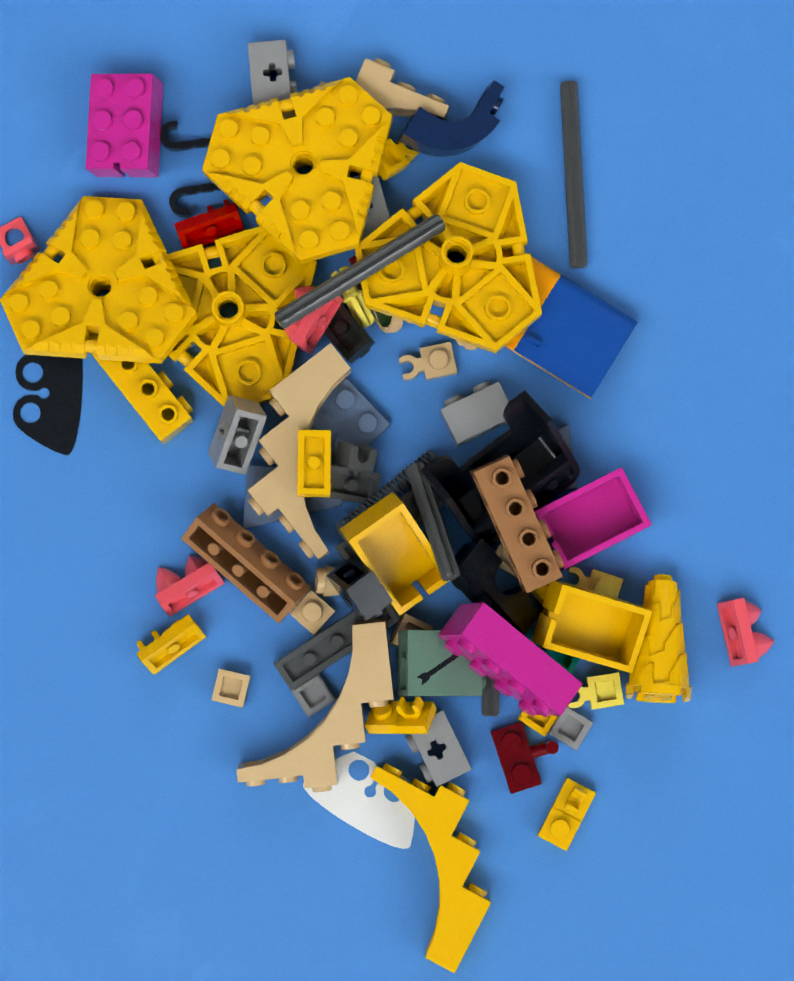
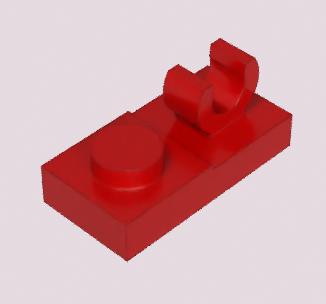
M228 199L223 200L224 207L213 210L212 205L207 206V213H201L174 223L183 249L199 244L206 246L214 243L216 239L245 231L235 203L231 204Z

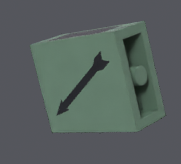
M441 630L398 631V696H482V689L486 686V676L483 677L475 673L469 667L470 661L462 655L458 657L444 647L446 642L438 636Z

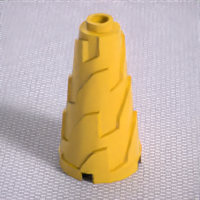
M653 575V580L648 581L644 588L642 604L643 607L651 610L652 614L633 673H629V680L626 683V698L631 700L634 692H637L636 701L676 703V695L681 696L682 694V701L688 702L691 701L692 685H690L681 616L680 589H678V583L672 581L671 575Z

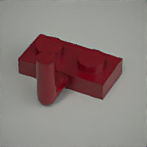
M522 722L490 731L510 794L541 785L534 759L547 754L557 753L559 749L558 744L555 741L548 740L529 746Z

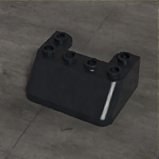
M525 390L510 400L504 409L503 417L510 428L508 431L496 438L459 468L451 457L440 456L433 459L420 470L472 541L483 538L489 546L496 543L500 538L472 478L471 470L504 455L510 456L511 460L517 459L524 473V477L520 479L525 491L528 489L532 491L538 507L533 509L534 512L573 484L580 473L578 463L553 420Z

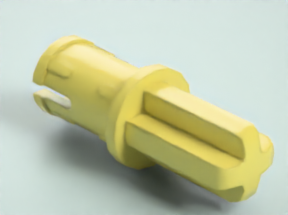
M349 266L339 268L340 272L345 270ZM334 271L330 275L331 278L340 272ZM358 284L341 294L344 299L342 304H347L352 316L363 329L375 322L371 309L366 308L364 305L362 290H360Z

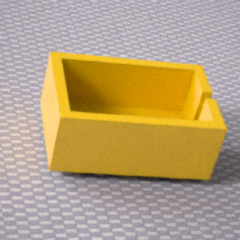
M393 492L339 529L360 561L374 572L393 600L390 605L399 616L423 600L421 594L412 585L413 582L417 580L428 595L449 582L441 579L429 541L404 503Z
M559 580L549 583L542 605L548 610L546 614L540 613L531 641L542 648L633 673L652 611L639 604Z

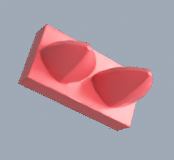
M317 286L295 288L296 299ZM337 296L289 327L284 328L290 341L301 350L312 354L344 299Z
M189 555L185 566V577L182 579L169 569L158 568L156 574L157 594H155V597L170 617L225 583L219 572L205 559Z
M744 598L717 603L731 667L758 662V658L763 656L774 643V640L767 635L752 632L751 626L757 621L762 610L755 604L745 601Z

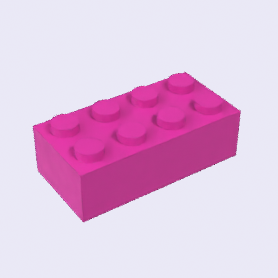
M484 602L460 604L438 635L446 642L444 647L449 652L458 657L461 655L471 662L469 667L475 673L483 677L487 675L495 682L493 686L496 690L505 696H513L519 701L518 707L530 716H561L583 684Z

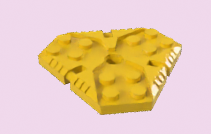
M351 77L326 83L323 86H316L312 89H305L302 92L291 93V98L278 101V98H274L256 105L253 104L245 108L242 107L217 114L202 167L203 174L246 214L254 213L257 216V224L301 264L359 248L374 193V185L371 184L373 176L378 177L393 116ZM295 111V117L284 120L282 113ZM304 165H309L313 167V169L306 174H300L297 172V170ZM351 172L360 173V178H350ZM268 196L271 201L264 206L261 201Z
M459 162L412 200V208L407 212L403 208L364 238L360 242L359 248L354 249L356 262L415 227L417 225L415 221L419 217H422L425 221L434 214H438L445 224L443 232L360 282L364 305L368 309L393 316L411 324L413 323L422 328L428 325L436 328V333L496 354L538 320L542 315V309L531 254H526L524 246L527 245L528 239L516 181ZM512 249L513 256L503 258L502 251ZM451 252H459L463 254L465 260L455 263L449 260L447 255ZM433 305L444 309L442 317L430 313Z
M83 196L69 213L67 219L56 229L54 235L47 240V248L43 253L38 252L35 255L33 261L19 275L20 277L13 282L0 298V302L24 355L86 359L87 353H97L99 360L162 364L197 319L196 312L172 262L166 259V256H168L167 251L141 199ZM57 255L63 257L59 263L54 261ZM152 262H154L155 264L149 268H144L145 265H148ZM102 291H110L104 296H97ZM90 333L98 334V340H89Z
M260 226L214 240L216 244L214 246L203 248V245L199 244L167 254L166 259L172 262L197 315L195 322L168 356L175 363L179 361L185 367L184 371L223 407L228 395L255 401L259 404L272 400L273 397L270 395L269 390L292 373L298 346L290 341L285 330L275 328L277 322L275 312L296 300L295 288L312 286L317 261L314 260L304 264L299 263ZM220 257L222 266L210 269L208 260ZM152 262L148 265H145L144 268H149L155 264L154 262ZM226 303H234L238 307V312L231 318H225L220 314L221 307ZM194 344L201 349L195 358L187 352Z

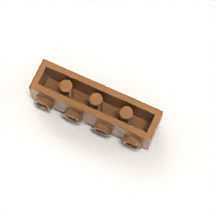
M504 455L471 470L472 478L522 590L529 593L562 578L563 575L560 569L564 567L563 561L557 549L551 550L547 538H550L551 534L543 519L538 521L533 509L538 507L532 491L530 489L525 491L520 479L524 477V473L518 460H511L510 456Z
M215 503L197 516L181 537L186 544L278 624L294 610L312 588L304 581L300 574L292 571L274 552L268 550L250 531L244 529L231 518L226 510L220 508Z

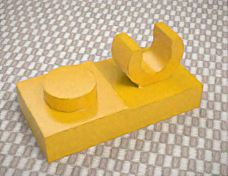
M298 430L297 497L330 498L331 430Z
M188 614L174 622L161 636L157 631H151L154 641L149 645L145 646L139 640L137 647L140 651L136 654L149 671L155 675L205 639L206 636Z
M400 697L399 701H388L387 706L371 707L364 725L369 734H428L437 708L433 701L423 702L420 697H415L414 702H406L404 697Z
M566 777L537 836L567 851L596 792Z

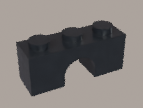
M483 538L463 544L455 555L460 576L451 581L452 584L461 590L472 603L484 602L525 635L543 611L544 607L531 592H524L521 586L505 590L503 593L499 590L495 574L503 561Z

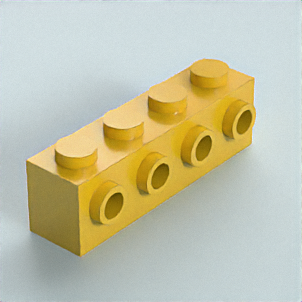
M90 333L89 340H98V334ZM91 353L163 445L194 422L189 415L194 410L182 395L178 399L175 398L169 390L174 385L163 371L156 374L149 365L150 363L99 360L97 353Z

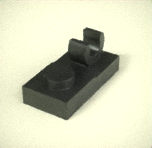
M341 303L324 333L347 361L352 364L358 358L365 356L375 341Z

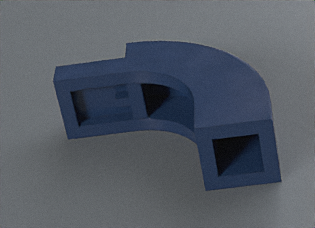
M495 80L486 87L470 117L461 121H444L419 107L412 114L397 141L419 153L437 157L458 155L472 149L485 139L500 122L493 115L496 114L504 100L500 97L504 86Z

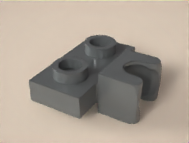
M342 440L338 442L333 460L336 464H331L330 498L363 503V501H367V498H371V495H375L381 478L380 473L373 471L377 457V450L363 444L356 446Z

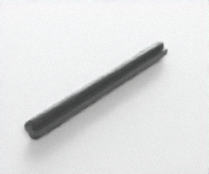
M564 81L560 85L569 258L571 268L581 269L587 266L588 260L578 84L576 81Z
M434 214L275 312L276 321L282 328L289 327L445 230L442 218L438 214Z

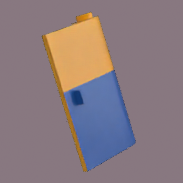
M512 249L502 251L503 258L513 256ZM531 256L542 315L505 347L591 399L638 321Z

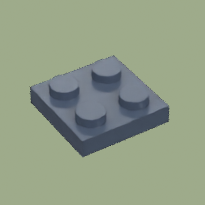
M346 378L331 392L321 406L310 430H331V457L334 459L337 444L340 440L356 446L358 444L369 446L390 427V424Z

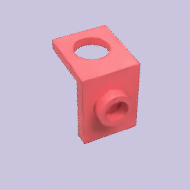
M18 217L0 227L2 253L11 265L28 261L34 256L33 253L39 250L22 217ZM18 229L22 231L24 235L23 240L12 246L6 243V234L10 230Z

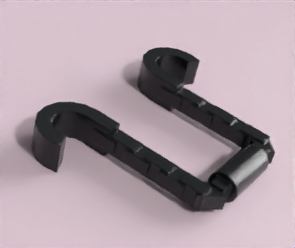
M177 121L167 122L161 128L160 139L162 145L169 151L178 152L209 146L211 137L194 141L170 142L167 139V135L169 132L177 130ZM214 183L181 187L172 192L169 204L176 216L188 218L191 217L188 208L180 209L177 206V201L180 197L222 190Z

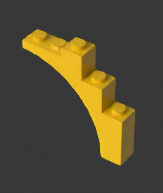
M387 763L384 764L383 768L376 765L370 778L390 790L412 812L424 830L434 853L439 876V908L435 929L426 949L425 958L455 973L491 904L490 899L485 897L488 893L486 890L473 883H470L468 887L463 885L480 853V850L474 847L477 841L461 832L457 837L452 835L470 800L464 797L466 790L451 782L448 783L447 787L443 785L438 786L435 794L432 795L429 793L431 789L429 785L415 778L412 783L400 778L402 771Z

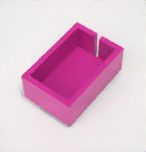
M91 74L85 169L96 177H125V173L130 177H159L164 84L154 74Z
M622 467L535 511L538 521L543 519L549 529L553 543L549 545L551 550L557 549L564 564L561 571L652 525Z

